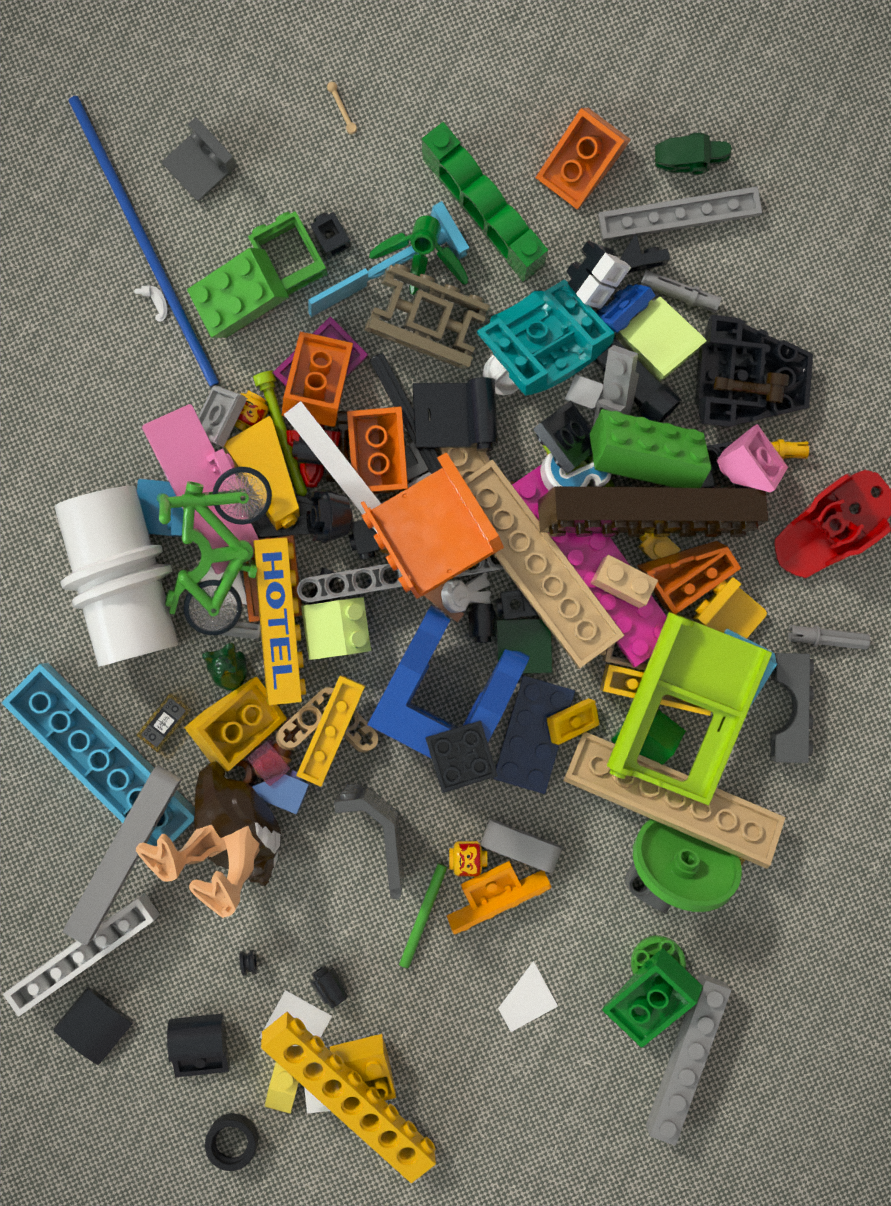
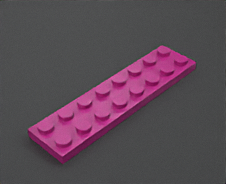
M542 464L512 484L538 521V500L548 492L541 478L540 469ZM566 533L565 536L551 537L624 634L616 643L632 666L637 667L651 657L667 618L652 595L645 606L638 608L591 584L602 559L607 555L629 565L610 537H603L602 533H592L593 535L588 537H577L576 533Z

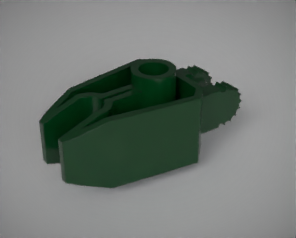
M692 133L689 136L669 138L655 146V167L669 173L702 175L710 171V165L727 163L731 159L732 148L727 141H710V135L704 133Z

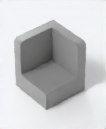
M575 374L565 400L567 402L571 400L579 410L582 407L595 410L596 402L602 396L603 384Z

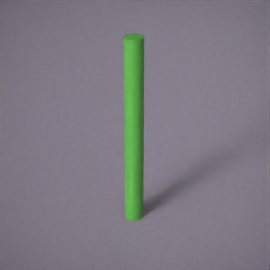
M438 863L399 963L404 968L410 967L448 868L446 865Z

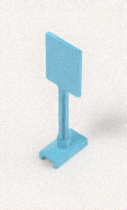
M441 201L434 205L431 211V216L436 218L441 225L438 244L441 246L447 242L452 252L460 260L467 256L466 251L469 249V246ZM412 246L375 265L369 271L365 268L308 300L309 315L313 317L367 287L369 280L384 275L386 268L390 265H402L413 259L415 254L419 255V253L415 252Z

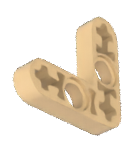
M334 688L322 689L279 729L276 740L281 748L285 750L296 748L318 727L322 717L321 712L324 713L326 706L321 711L316 707L324 701L322 695L330 696ZM355 710L352 716L354 720L353 725L347 727L344 738L357 751L362 753L369 752L377 745L378 734L372 727L367 725L368 722ZM309 711L316 716L314 725L308 726L302 722L301 716L304 712ZM358 724L362 726L358 730L359 733L363 736L368 734L371 737L369 739L370 746L367 743L364 745L360 744L359 741L362 738L357 732L353 736L350 734ZM298 726L301 730L293 737L295 743L292 741L286 743L283 740L285 737L283 731L290 733Z

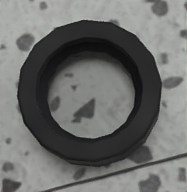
M230 1113L222 1115L214 1121L206 1135L204 1145L206 1156L214 1166L221 1170L235 1171L242 1169L250 1163L255 1155L259 1139L256 1127L250 1119L241 1114ZM225 1127H235L243 1131L248 1141L245 1152L237 1157H228L222 1154L216 1146V1137L219 1131Z

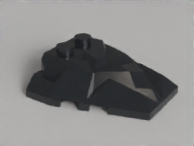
M711 315L705 329L706 342L699 349L695 403L699 405L701 424L731 427L809 408L813 354L785 340L779 341L769 336V332L763 329L756 330L746 325V321L740 318ZM767 373L789 375L788 387H785L783 403L767 402V395L714 389L716 377L766 384Z

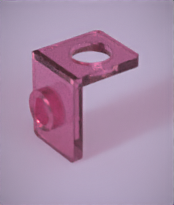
M272 739L265 742L247 757V760L269 786L290 770L287 763L271 745L273 743Z

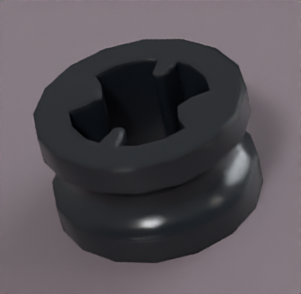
M250 950L248 954L240 951L239 960L242 976H247L249 972H252L253 975L257 974L258 966L255 950Z

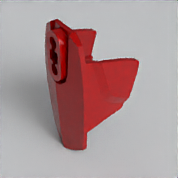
M863 470L853 475H850L848 472L829 484L774 539L775 554L779 566L793 575L807 578L849 556L858 555L891 532V525L887 521L891 516L890 487L878 473L869 470ZM872 488H877L879 490L878 497L875 498L872 496ZM851 504H858L860 506L856 514L850 512L849 507Z

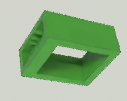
M296 211L291 214L290 212L282 213L275 219L274 223L268 226L266 224L260 225L253 229L252 234L248 236L253 248L262 249L261 245L296 227L314 263L281 279L288 296L328 275L327 269Z

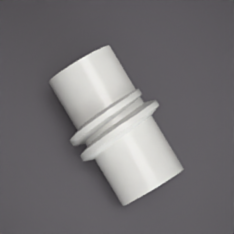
M122 486L71 498L55 505L56 515L72 569V573L61 580L60 583L64 590L78 591V596L72 600L73 608L83 609L98 667L179 645L172 617L169 614V607L165 606L166 595L161 581L173 569L171 564H159L156 562L155 557L161 554L163 550L161 545L151 544L136 487Z

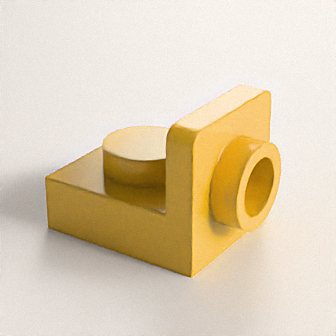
M645 533L644 536L639 537L642 543L638 548L652 561L678 553L681 550L668 537H654V533Z

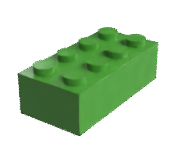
M601 409L590 432L594 469L674 488H701L711 470L704 433L695 429L681 428L670 423H660L644 417H634L618 411Z

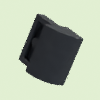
M223 1013L169 1019L167 1050L169 1062L173 1064L175 1078L229 1072L230 1060L226 1045L227 1032Z

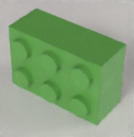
M250 247L187 289L211 338H228L289 298L265 249Z

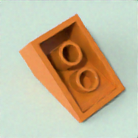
M581 108L535 178L578 210L615 164L631 139L590 108Z
M300 331L283 397L281 416H284L287 411L301 401L318 424L335 427L353 343Z

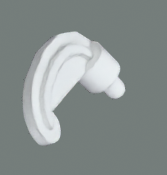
M141 286V289L134 290L135 294H142V297L150 296L159 312L155 317L158 322L166 318V300L157 287Z

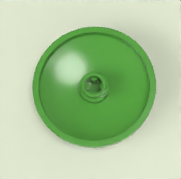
M649 819L642 826L633 844L634 865L643 883L658 898L676 908L692 912H707L718 909L732 898L740 885L742 867L738 856L653 819Z

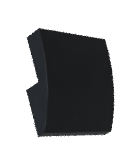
M87 987L53 1030L73 1049L96 1065H99L131 1027L133 1022L132 1018L111 1006L109 999Z

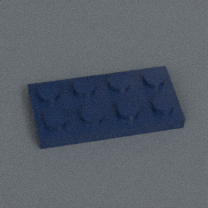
M522 676L496 766L498 776L494 777V780L542 794L546 793L559 745L551 743L547 717L571 707L575 690Z

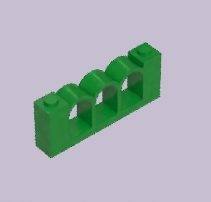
M441 122L422 138L423 161L524 283L544 267L548 249L533 230L529 229L518 212L507 204L500 190L482 173L476 161L461 146V142L447 125Z

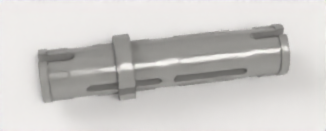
M647 269L640 284L651 287L652 290L681 300L687 303L689 307H700L716 314L722 299L720 296L700 290L699 286L685 285Z

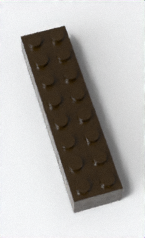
M555 486L538 500L540 533H549L551 537L565 536L566 533H576L577 537H588L593 535L592 533H602L603 537L618 536L619 533H628L629 537H641L645 533H654V537H667L671 533H679L680 537L696 536V533H705V537L721 536V533H730V537H744L747 535L746 532L758 530V526L768 522L766 491L759 489Z

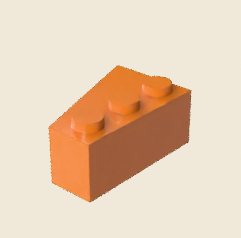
M718 541L637 565L641 572L658 580L653 592L662 606L674 614L682 611L741 569L728 546Z

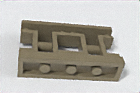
M395 264L394 266L390 265L387 267L381 284L393 288L386 311L376 307L372 309L370 319L367 320L364 330L460 369L469 368L473 359L471 355L475 347L463 343L470 321L472 320L479 324L483 323L490 305L485 304V300L479 296L470 294L468 297L459 293L460 289L455 286L434 283L435 279L428 275H414L404 265ZM404 283L421 289L415 292L412 303L399 298ZM421 300L443 308L436 331L413 322ZM453 303L470 309L464 313L461 323L449 318ZM395 308L408 314L403 328L411 330L413 333L379 320V318L389 321ZM445 328L456 332L457 336L453 348L463 352L434 342L430 338L436 341L441 340Z

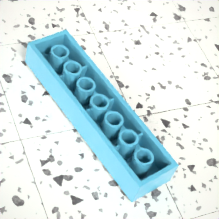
M49 663L39 664L1 703L123 823L154 767ZM176 790L147 844L157 846V840L161 834H166L174 842L194 822L195 807L178 790Z

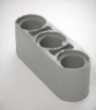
M493 819L489 820L480 843L484 848L549 873L554 872L563 848L551 841Z

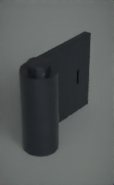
M480 377L470 379L467 383L412 384L415 448H477L479 452H488L493 450V446L498 445L495 379Z

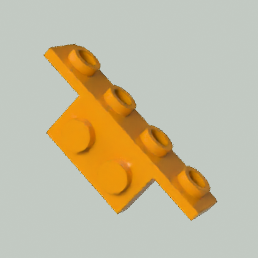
M510 861L462 883V890L470 905L447 915L453 934L466 931L484 920L491 919L509 908L516 907L534 896L543 894L552 888L545 871L540 870L519 880Z

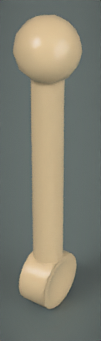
M329 82L327 90L333 94L347 124L346 131L351 135L355 134L357 127L355 123L351 122L339 97L337 84Z

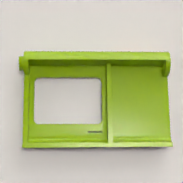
M669 612L606 765L611 769L609 773L621 779H625L626 775L634 776L709 806L772 652ZM665 695H671L713 713L708 730L689 776L685 781L677 780L637 763V758L660 702Z

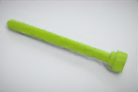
M273 370L259 373L253 376L255 386L260 389V392L264 393L267 400L266 402L296 493L304 497L307 494V489L300 474L298 462L292 456L293 448L287 444V428L283 416H281L282 413L273 389L276 387L275 375L272 373Z

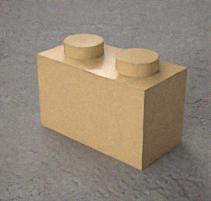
M607 555L602 559L591 584L641 608L647 604L658 580Z

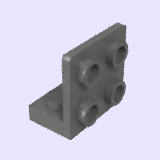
M195 117L188 123L192 134L162 161V164L196 201H200L237 167V164L227 149Z

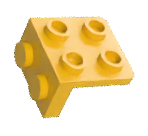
M729 577L712 589L715 593L708 600L704 599L696 607L695 612L697 613L692 619L697 623L724 633L726 629H729L748 638L766 617L767 612L739 587L741 583L734 577Z

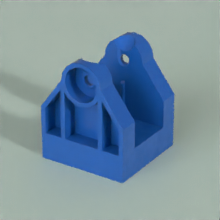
M432 604L367 724L431 758L425 737L458 727L411 702L429 668L428 662L450 622V619ZM504 650L463 724L466 725L481 720L487 742H489L528 663L530 656L523 652Z

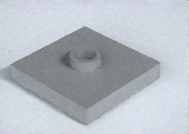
M216 385L212 387L198 416L210 442L224 447L246 403L247 398L245 396Z

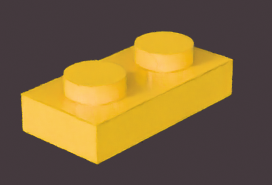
M588 698L547 717L551 743L560 745L599 726L595 700Z

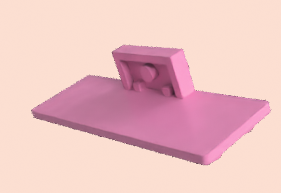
M191 404L142 426L176 496L185 494L188 481L204 485L203 492H213L218 478L227 470L235 468L232 458L229 454H225L223 449L215 452ZM233 474L222 482L219 491L236 490L239 488H244L247 491L244 482L240 478L238 479L236 474ZM241 503L220 505L222 510L231 517L238 519L248 518ZM208 506L238 540L249 542L253 548V540H259L251 523L239 525L228 522L219 515L214 506ZM195 510L194 528L200 530L209 540L211 548L228 547L229 545ZM229 561L212 563L211 566L215 574L223 573Z

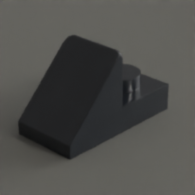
M635 234L620 260L625 261L631 267L627 273L629 274L666 266L670 256L668 248L660 250L659 247L648 248L644 250V254H641L638 237Z

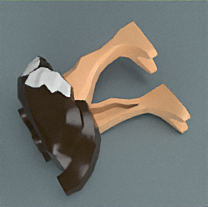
M215 761L206 765L199 772L195 790V831L184 847L178 851L171 839L166 834H161L157 840V846L142 842L136 847V852L145 864L162 881L166 882L177 879L185 864L200 863L206 858L213 861L217 866L229 869L227 878L223 873L216 871L211 879L212 883L196 879L192 880L189 884V889L193 895L220 917L224 918L235 912L240 902L242 886L247 879L250 882L259 883L261 886H266L269 883L278 859V850L281 847V829L270 808L253 787L242 781L225 778V769Z

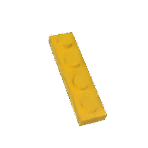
M342 675L339 676L297 772V777L320 787L323 785L365 689V685Z

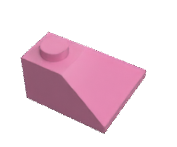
M758 424L750 428L724 449L717 459L721 472L728 476L732 483L767 492H772L777 488L788 469V466Z

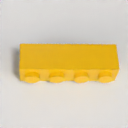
M605 664L600 690L634 698L644 672ZM671 695L663 696L660 702L661 705L708 716L711 715V711Z

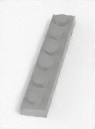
M758 186L599 212L597 216L601 240L604 242L634 237L635 234L640 236L760 216L762 208Z

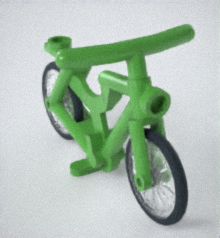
M235 467L224 472L216 481L213 492H203L204 485L188 481L185 494H182V496L169 497L165 493L157 495L159 521L162 524H168L171 520V508L183 507L182 541L187 545L195 542L201 551V560L193 571L181 570L178 573L174 591L168 590L165 606L169 607V614L175 615L179 596L187 589L189 592L185 598L183 608L185 618L194 630L205 635L226 633L237 624L242 613V601L232 584L240 570L248 572L250 578L256 577L257 566L255 560L251 559L253 556L251 544L245 540H238L208 507L214 506L222 518L234 524H250L262 518L270 507L272 490L266 477L250 467ZM195 510L229 545L228 547L211 548L209 540L200 530L194 528ZM229 561L220 580H206L198 583L208 573L212 563Z

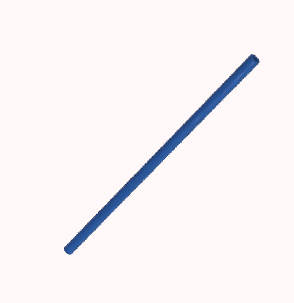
M73 96L69 98L68 101L209 386L218 385L220 382L79 97Z

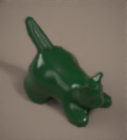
M228 643L220 650L202 654V658L207 663V670L218 687L233 692L243 685L248 675L246 658L243 652H236L234 643Z

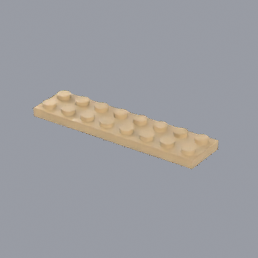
M493 459L464 479L504 546L503 549L494 553V556L578 669L621 639L624 634L549 534L540 533L538 519Z
M588 732L582 733L563 781L767 869L771 865L786 817L716 788L708 806L634 776L626 775L625 779L618 778L610 774L611 769L606 766L615 744ZM639 755L637 758L639 765L680 781H685L688 778V775L661 765L644 756Z

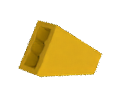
M268 416L227 440L224 450L232 458L235 467H250L266 477L272 490V500L266 515L275 529L278 530L282 527L286 529L294 525L300 514L274 423L271 417ZM239 473L261 508H263L267 496L263 482L253 474Z

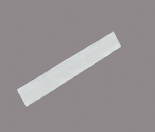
M301 401L284 414L362 514L366 512L361 502L364 501L367 507L371 509L381 504Z

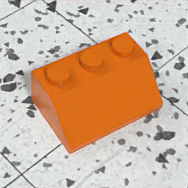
M402 407L347 411L351 466L373 494H384L408 489Z

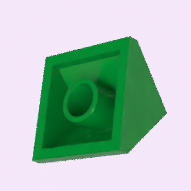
M657 710L639 755L663 765L674 755L686 730L660 710ZM623 724L615 733V735L611 738V741L614 744L617 741Z

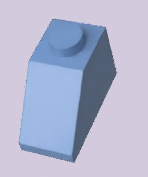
M292 770L291 773L284 772L252 787L265 802L297 814L300 811L311 782L297 777L298 771Z

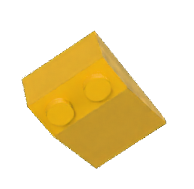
M254 677L205 709L184 728L210 763L217 761L225 771H230L286 721L287 718L278 705H268L266 688L258 677Z

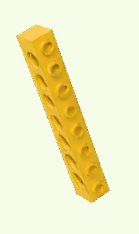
M286 1012L262 1031L261 1049L410 1183H413L436 1165V1148L431 1139L428 1137L424 1138L411 1121H406L399 1115L394 1105H388L374 1087H369L363 1082L357 1071H351L337 1053H332L326 1048L319 1036H313L299 1018H294Z

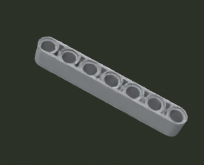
M159 765L153 769L65 925L64 934L86 946L90 944L139 858L136 847L139 843L148 842L179 787L182 778Z

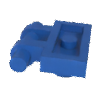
M629 284L623 290L617 291L614 294V299L607 306L599 309L597 314L612 331L619 332L629 325L630 320L638 312L646 309L649 302L656 295L651 287L638 284L632 286Z

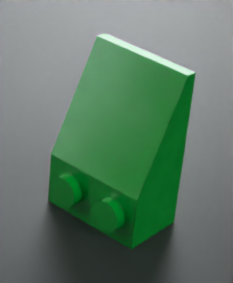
M662 948L640 967L605 1004L602 1011L642 1048L697 1004L703 985Z

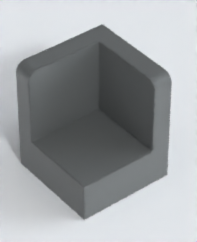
M414 442L409 443V447L405 449L408 484L415 477L429 472L418 449L415 448Z

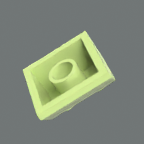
M364 597L301 606L309 660L371 651Z

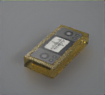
M169 693L136 736L156 752H159L192 709L173 693Z

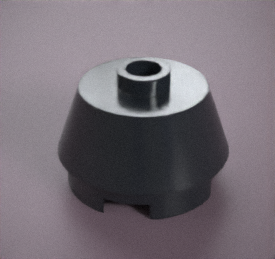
M326 489L311 492L308 499L313 501L311 511L306 512L308 533H314L315 535L312 541H321L326 544L346 536L349 533L353 519L348 498Z

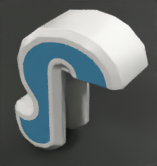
M551 453L543 460L540 469L542 481L548 491L555 486L587 487L589 485L590 487H603L611 478V473L595 470L594 462L566 474L562 468L557 466Z

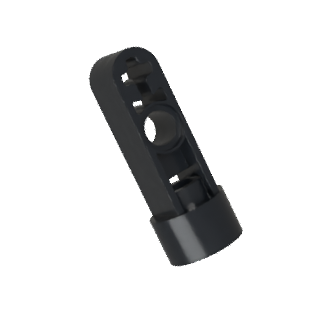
M615 337L613 343L594 360L604 372L606 370L608 349L613 345L626 349ZM637 360L635 372L639 373L634 402L640 407L639 412L646 419L661 423L677 408L682 399L667 384L662 385Z

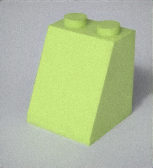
M661 297L657 298L654 302L651 300L646 309L641 311L635 318H632L629 325L616 334V338L627 350L638 353L637 360L659 382L695 354L706 342V339Z

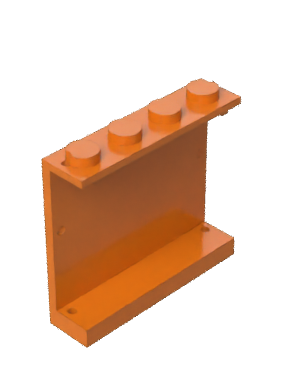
M447 452L437 457L442 467L440 470L379 506L371 509L367 507L364 501L361 502L366 512L361 515L369 529L375 527L377 534L373 537L381 550L387 548L390 555L386 556L388 563L393 571L399 569L402 574L398 578L405 592L407 593L411 590L416 599L504 548L499 535Z

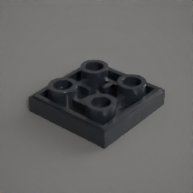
M481 720L425 737L442 793L498 776Z

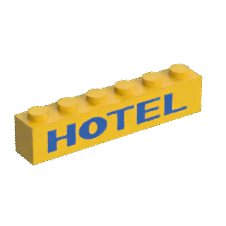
M287 538L253 540L254 560L257 566L256 583L268 705L302 702L301 695H306L305 679H300L299 668L304 667L302 651L297 652L296 641H301L300 624L295 625L294 614L299 613L297 597H292V587L296 586L295 570H290L289 559H294L293 543H288Z

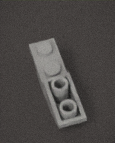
M615 345L608 349L602 397L596 402L593 426L601 409L630 415L639 373L635 372L638 353Z

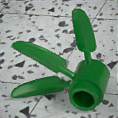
M424 215L419 217L415 221L412 234L406 237L404 233L396 234L377 245L369 254L370 259H377L408 246L410 241L414 251L419 253V255L415 254L413 256L410 273L420 276V274H425L428 257L424 255L436 248L438 251L437 256L463 285L468 283L466 271L456 255L449 247L442 248L438 244L441 225L432 216ZM409 285L410 293L415 295L419 288Z

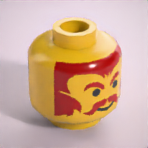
M247 391L246 394L240 393L247 400L234 426L242 431L265 419L269 412L268 406L265 405L267 400L251 391Z
M458 841L454 844L453 848H449V870H453L456 876H479L482 872V867H487V851H482L478 841Z

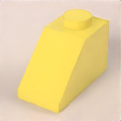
M277 1062L275 1063L264 1107L291 1114L299 1082Z

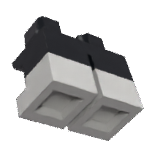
M587 241L582 248V253L586 256L585 260L582 263L575 261L566 271L571 278L568 285L584 304L602 309L615 291L612 286L617 287L631 267L625 261L615 256L612 249L592 241Z

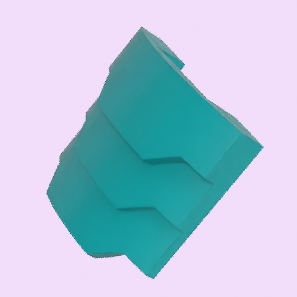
M565 279L545 291L532 292L512 307L491 316L490 323L477 330L479 337L493 351L496 359L509 372V378L525 396L545 391L572 377L599 357L614 340V332L589 305L582 302Z

